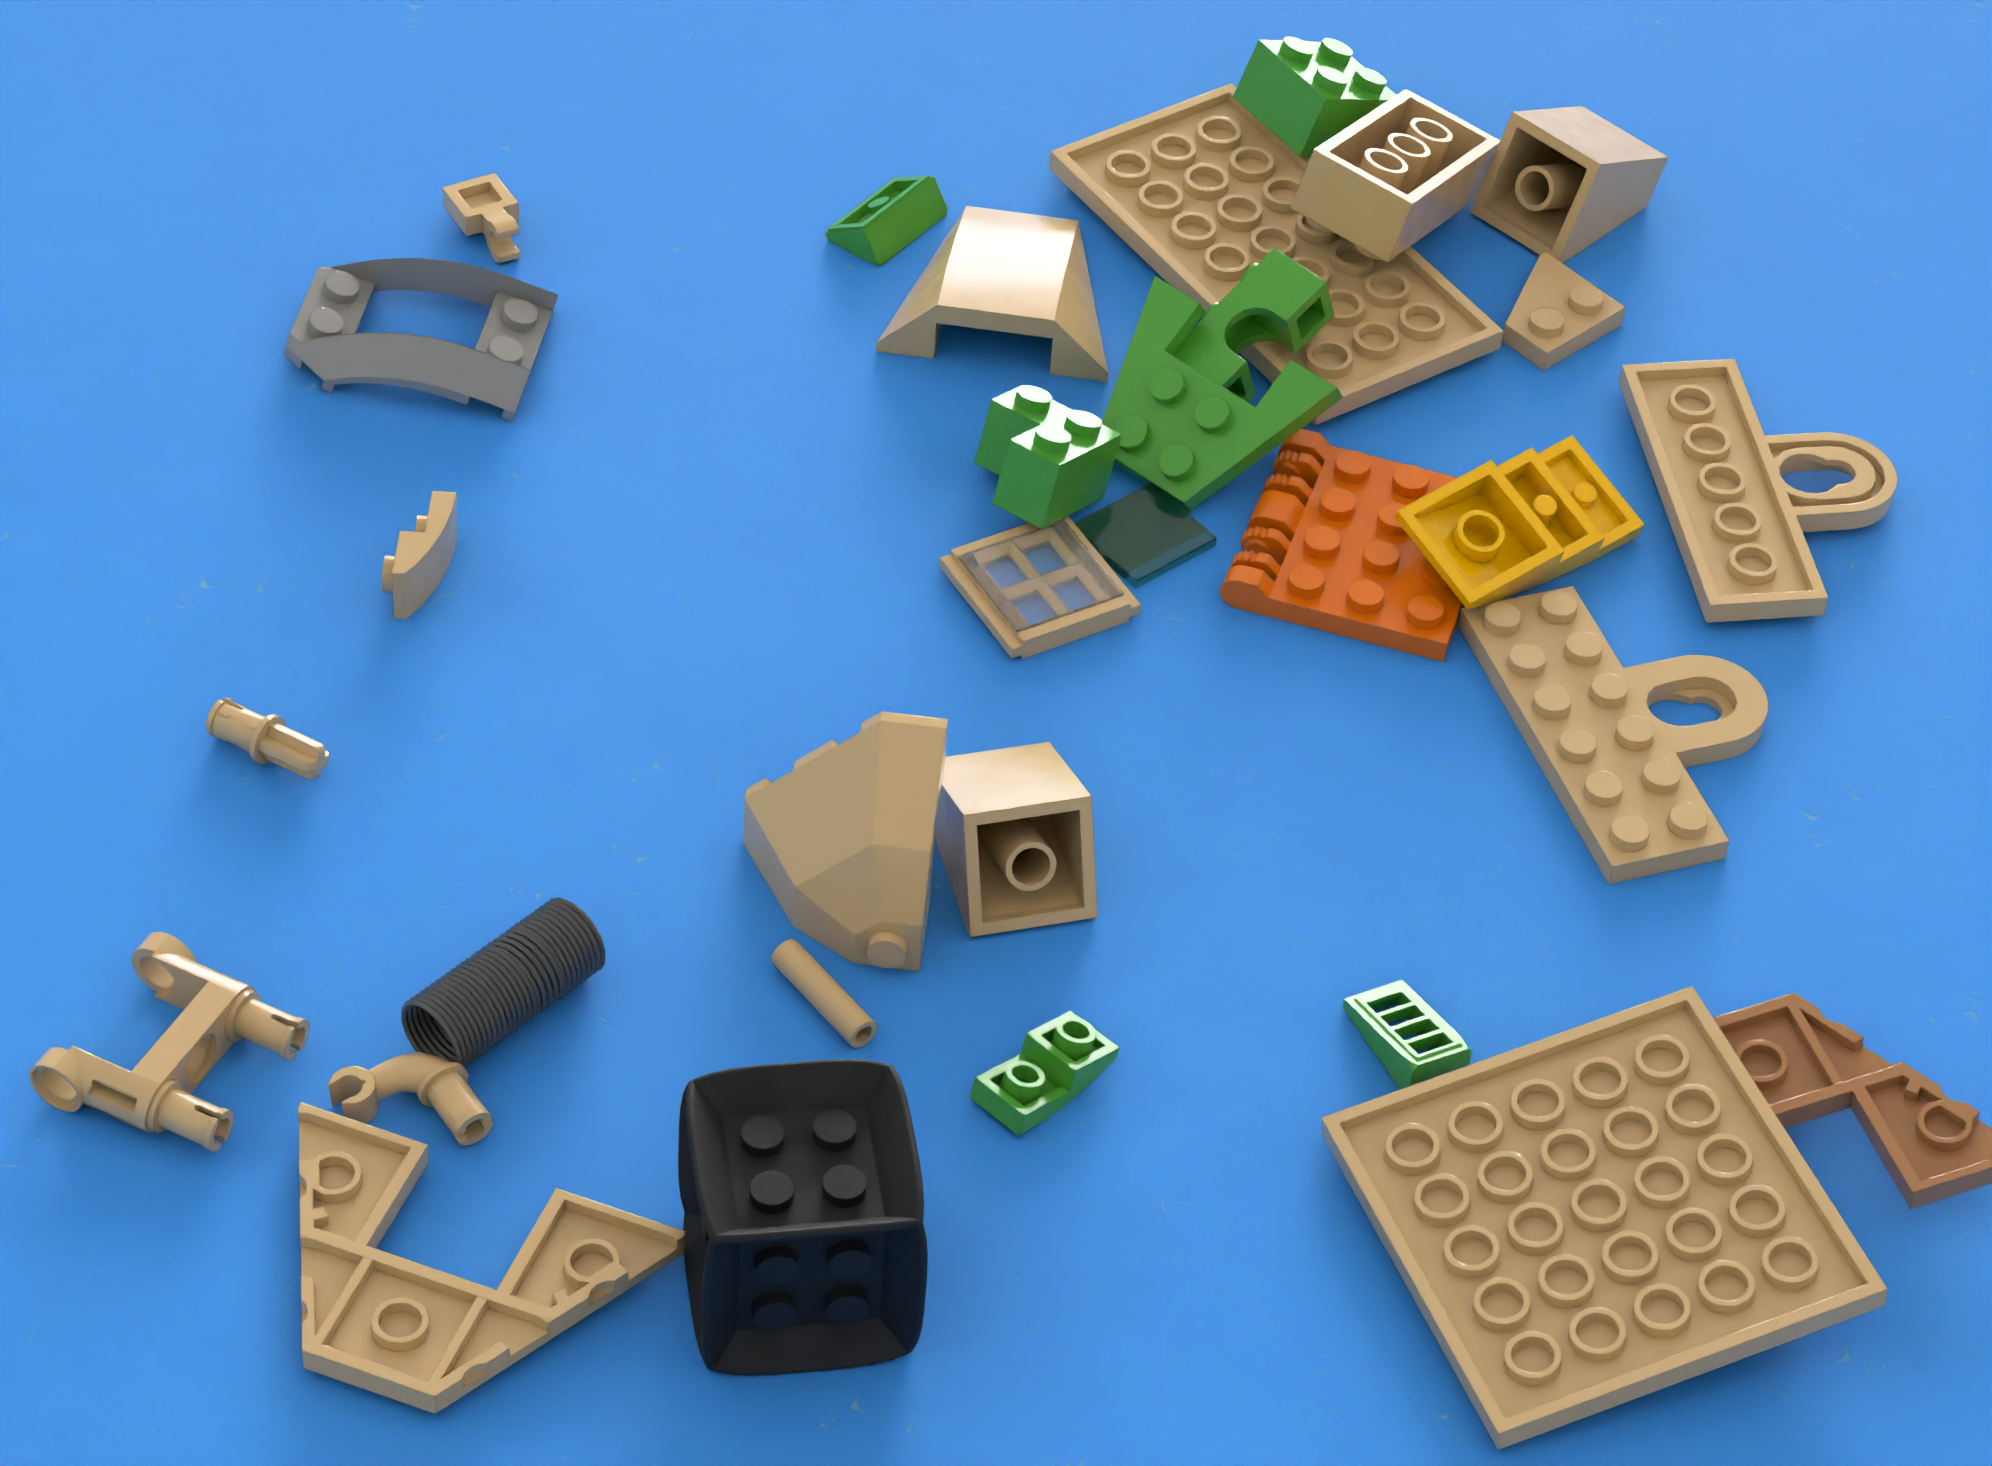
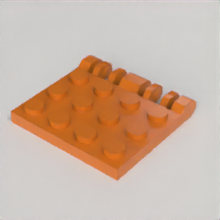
M1300 429L1281 444L1272 466L1274 469L1273 474L1266 480L1262 490L1263 493L1259 496L1248 522L1247 530H1245L1240 544L1242 546L1240 549L1244 552L1239 551L1238 554H1235L1220 588L1222 599L1225 603L1237 609L1444 662L1459 622L1461 608H1464V605L1394 516L1401 508L1458 477L1423 469L1415 465H1407L1367 455L1355 450L1332 446L1321 433Z

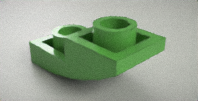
M1070 1010L1026 1033L1019 1055L975 1077L969 1098L1019 1136L1053 1115L1089 1086L1117 1058L1120 1047L1094 1029L1089 1022L1081 1019Z

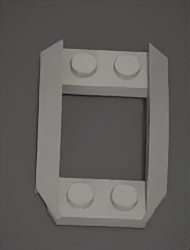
M394 258L356 262L335 267H318L291 329L283 354L299 369L304 362L323 380L321 389L330 393L333 392L335 385L372 383L393 385L435 394L465 405L468 404L471 397L504 409L501 418L513 421L553 313L558 294L485 268L446 260ZM413 290L433 292L470 300L491 307L475 349L458 343L421 335L391 332L357 333L373 292Z

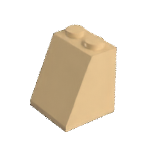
M1583 106L1514 111L1470 212L1537 254L1541 255L1547 252L1561 263H1565L1647 207L1669 157Z
M1044 742L945 757L934 838L970 937L1098 918L1092 796L1051 743Z

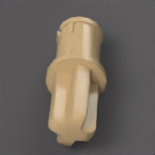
M224 697V701L218 700L208 714L206 730L209 735L248 751L251 759L259 764L271 761L307 779L319 777L323 767L328 764L329 753L325 750L322 743L286 727L284 719L276 714H271L267 717L260 715L228 697Z

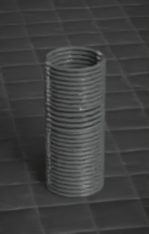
M560 897L552 898L545 902L539 909H535L529 916L521 919L519 923L511 926L505 933L500 934L498 938L489 942L487 946H483L480 951H476L470 958H466L460 965H456L450 972H446L440 979H436L434 983H431L430 986H427L404 1003L401 1010V1020L405 1034L416 1052L442 1057L448 1062H457L467 1067L474 1060H477L479 1056H483L489 1049H492L499 1042H502L504 1038L517 1031L519 1027L537 1017L545 1008H549L556 1000H560L568 992H571L573 988L581 985L587 978L600 971L605 964L606 951L601 934L590 917L573 902Z

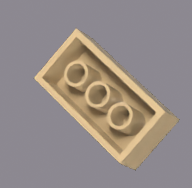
M1405 89L1313 150L1290 208L1304 215L1307 222L1314 228L1324 232H1334L1354 243L1356 249L1361 254L1372 259L1389 262L1475 200L1500 140Z

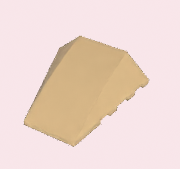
M966 206L876 345L877 352L934 359L942 324L1052 338L1051 375L1108 382V369L1079 220Z

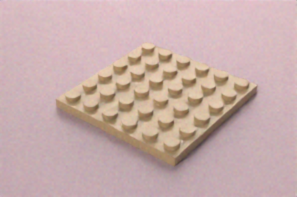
M1693 986L1321 1117L1323 1138L1498 1450L1886 1306L1888 1291L1886 1285Z

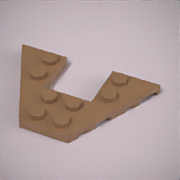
M1791 993L1713 1017L1784 1128L1851 1108L1910 1209L1992 1184V1128L1979 1120L1980 1111L1966 1102H1956L1947 1098L1942 1093L1941 1087L1902 1061L1895 1065L1887 1062L1863 1046V1036L1842 1023L1826 1019L1821 1014L1819 1008L1799 995Z

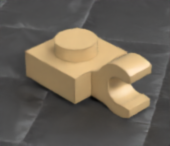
M496 173L442 187L443 206L466 236L483 233L493 259L499 264L521 258L520 251L513 243L511 237L512 235L519 234V226L517 224L519 222V205Z

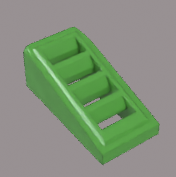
M1403 980L1344 999L1343 1009L1399 1089L1470 1064L1472 1051L1463 1038ZM1392 1004L1397 1006L1379 1013L1374 1011ZM1402 1018L1407 1020L1391 1027L1387 1024ZM1414 1033H1416V1034L1418 1035V1036L1413 1037V1038H1410V1039H1408V1040L1402 1039V1037H1405V1036H1408V1035H1411V1034H1414ZM1424 1048H1427L1428 1050L1427 1052L1418 1054L1416 1052Z

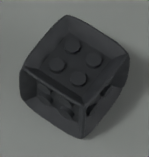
M815 1060L731 1068L709 1073L689 1081L683 1092L680 1106L678 1179L680 1197L685 1212L683 1231H686L684 1262L691 1315L698 1348L706 1367L711 1371L731 1375H779L869 1366L887 1362L911 1353L919 1341L923 1324L928 1249L923 1225V1180L907 1096L895 1068L889 1064L870 1060Z

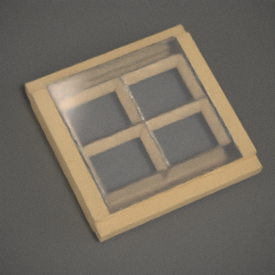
M1069 516L1044 529L1027 523L951 549V554L940 557L939 567L1011 659L1018 656L1024 659L1127 623L1129 622V617L1140 614L1141 604Z

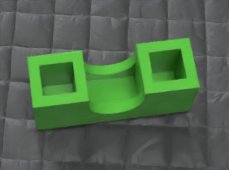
M1274 248L1259 263L1251 265L1242 275L1240 282L1220 302L1213 303L1207 308L1200 322L1191 330L1173 356L1249 402L1256 395L1248 363L1239 356V353L1251 344L1270 341L1282 345L1296 355L1334 316L1327 282Z

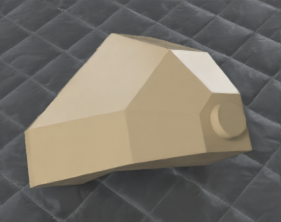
M881 711L862 722L858 734L840 744L831 740L796 760L793 771L772 783L765 778L746 789L743 844L791 924L796 929L854 964L920 971L929 916L935 822L945 767L948 719Z

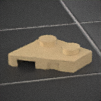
M1544 252L1539 256L1505 323L1502 342L1545 371L1621 326L1626 307L1553 256Z

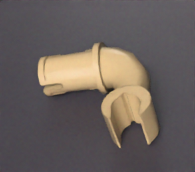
M415 1052L395 1056L369 1070L360 1066H348L334 1073L328 1083L332 1107L341 1103L344 1117L365 1124L376 1116L380 1100L396 1093L410 1092L417 1094L423 1105L433 1107L457 1142L462 1146L477 1143L491 1131L493 1126L491 1114L467 1084L468 1073L464 1066L457 1062H448L442 1057Z

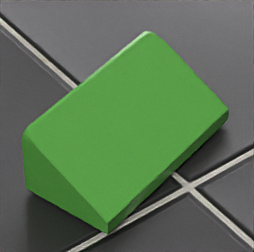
M934 176L893 178L830 226L825 235L828 241L875 265H883L945 217L947 206Z

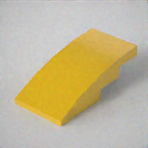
M1573 435L1538 454L1532 447L1499 466L1490 460L1401 508L1394 516L1467 610L1513 596L1581 567L1637 538L1645 525Z

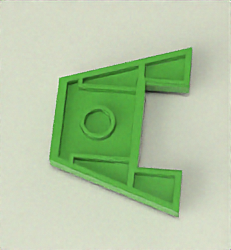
M1155 276L1105 411L1102 425L1122 434L1114 463L1187 510L1192 511L1342 399L1343 396L1337 387L1295 361L1290 360L1255 407L1174 357L1173 354L1203 316L1205 310L1199 302Z

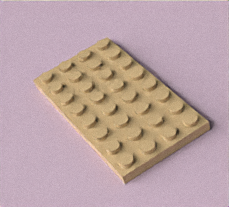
M1232 83L1050 151L1049 169L1168 284L1199 302L1205 311L1213 303L1220 302L1240 282L1244 272L1251 265L1259 263L1274 248L1327 282L1334 316L1296 355L1282 345L1270 341L1251 344L1240 352L1272 384L1289 361L1293 360L1337 387L1343 398L1312 420L1315 425L1501 348L1504 330L1411 246L1389 262L1372 259L1361 254L1356 249L1354 243L1334 232L1329 233L1314 228L1307 222L1304 215L1291 209L1290 207L1310 157H1299L1233 98L1236 87Z

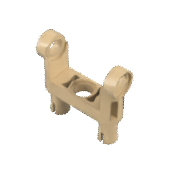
M152 932L133 952L131 958L133 969L148 987L157 991L155 994L156 998L183 1009V1012L132 1071L72 1045L69 1050L53 1047L46 1051L30 1069L29 1079L37 1094L56 1109L65 1112H75L83 1104H86L150 1134L161 1133L167 1129L203 1145L209 1151L216 1152L221 1148L219 1141L225 1143L231 1133L234 1114L224 1107L219 1108L190 1094L233 1043L243 1038L276 1052L287 1060L294 1059L296 1057V1050L301 1051L305 1045L309 1034V1022L300 1016L295 1017L261 1002L259 994L250 985L197 963L190 949L171 934Z

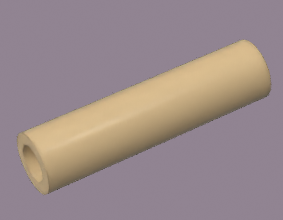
M786 940L775 949L771 958L773 965L851 1047H862L874 1037L877 1031V1024L797 940Z

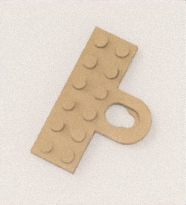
M1735 359L1622 365L1618 383L1706 623L1823 616L1827 606L1828 595L1803 532L1858 529L1874 524L1882 519L1891 507L1897 485V473L1890 459L1869 442L1847 434L1818 432L1765 436ZM1837 470L1850 475L1854 480L1849 483L1836 484L1835 487L1826 492L1806 493L1794 489L1785 483L1782 476L1796 471Z
M1574 586L1495 601L1468 610L1461 608L1458 623L1460 631L1608 884L1726 858L1729 839L1685 768L1739 756L1750 750L1759 741L1767 717L1768 699L1762 685L1752 674L1735 663L1706 655H1685L1623 668ZM1667 700L1686 704L1704 703L1714 707L1719 712L1720 718L1691 726H1676L1656 718L1648 707L1659 701Z

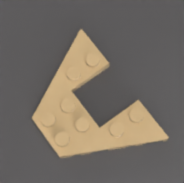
M303 1102L298 1106L303 1368L436 1414L677 1259L686 1250V1231L558 1188L553 1192L497 1290L376 1249L429 1163L428 1145Z

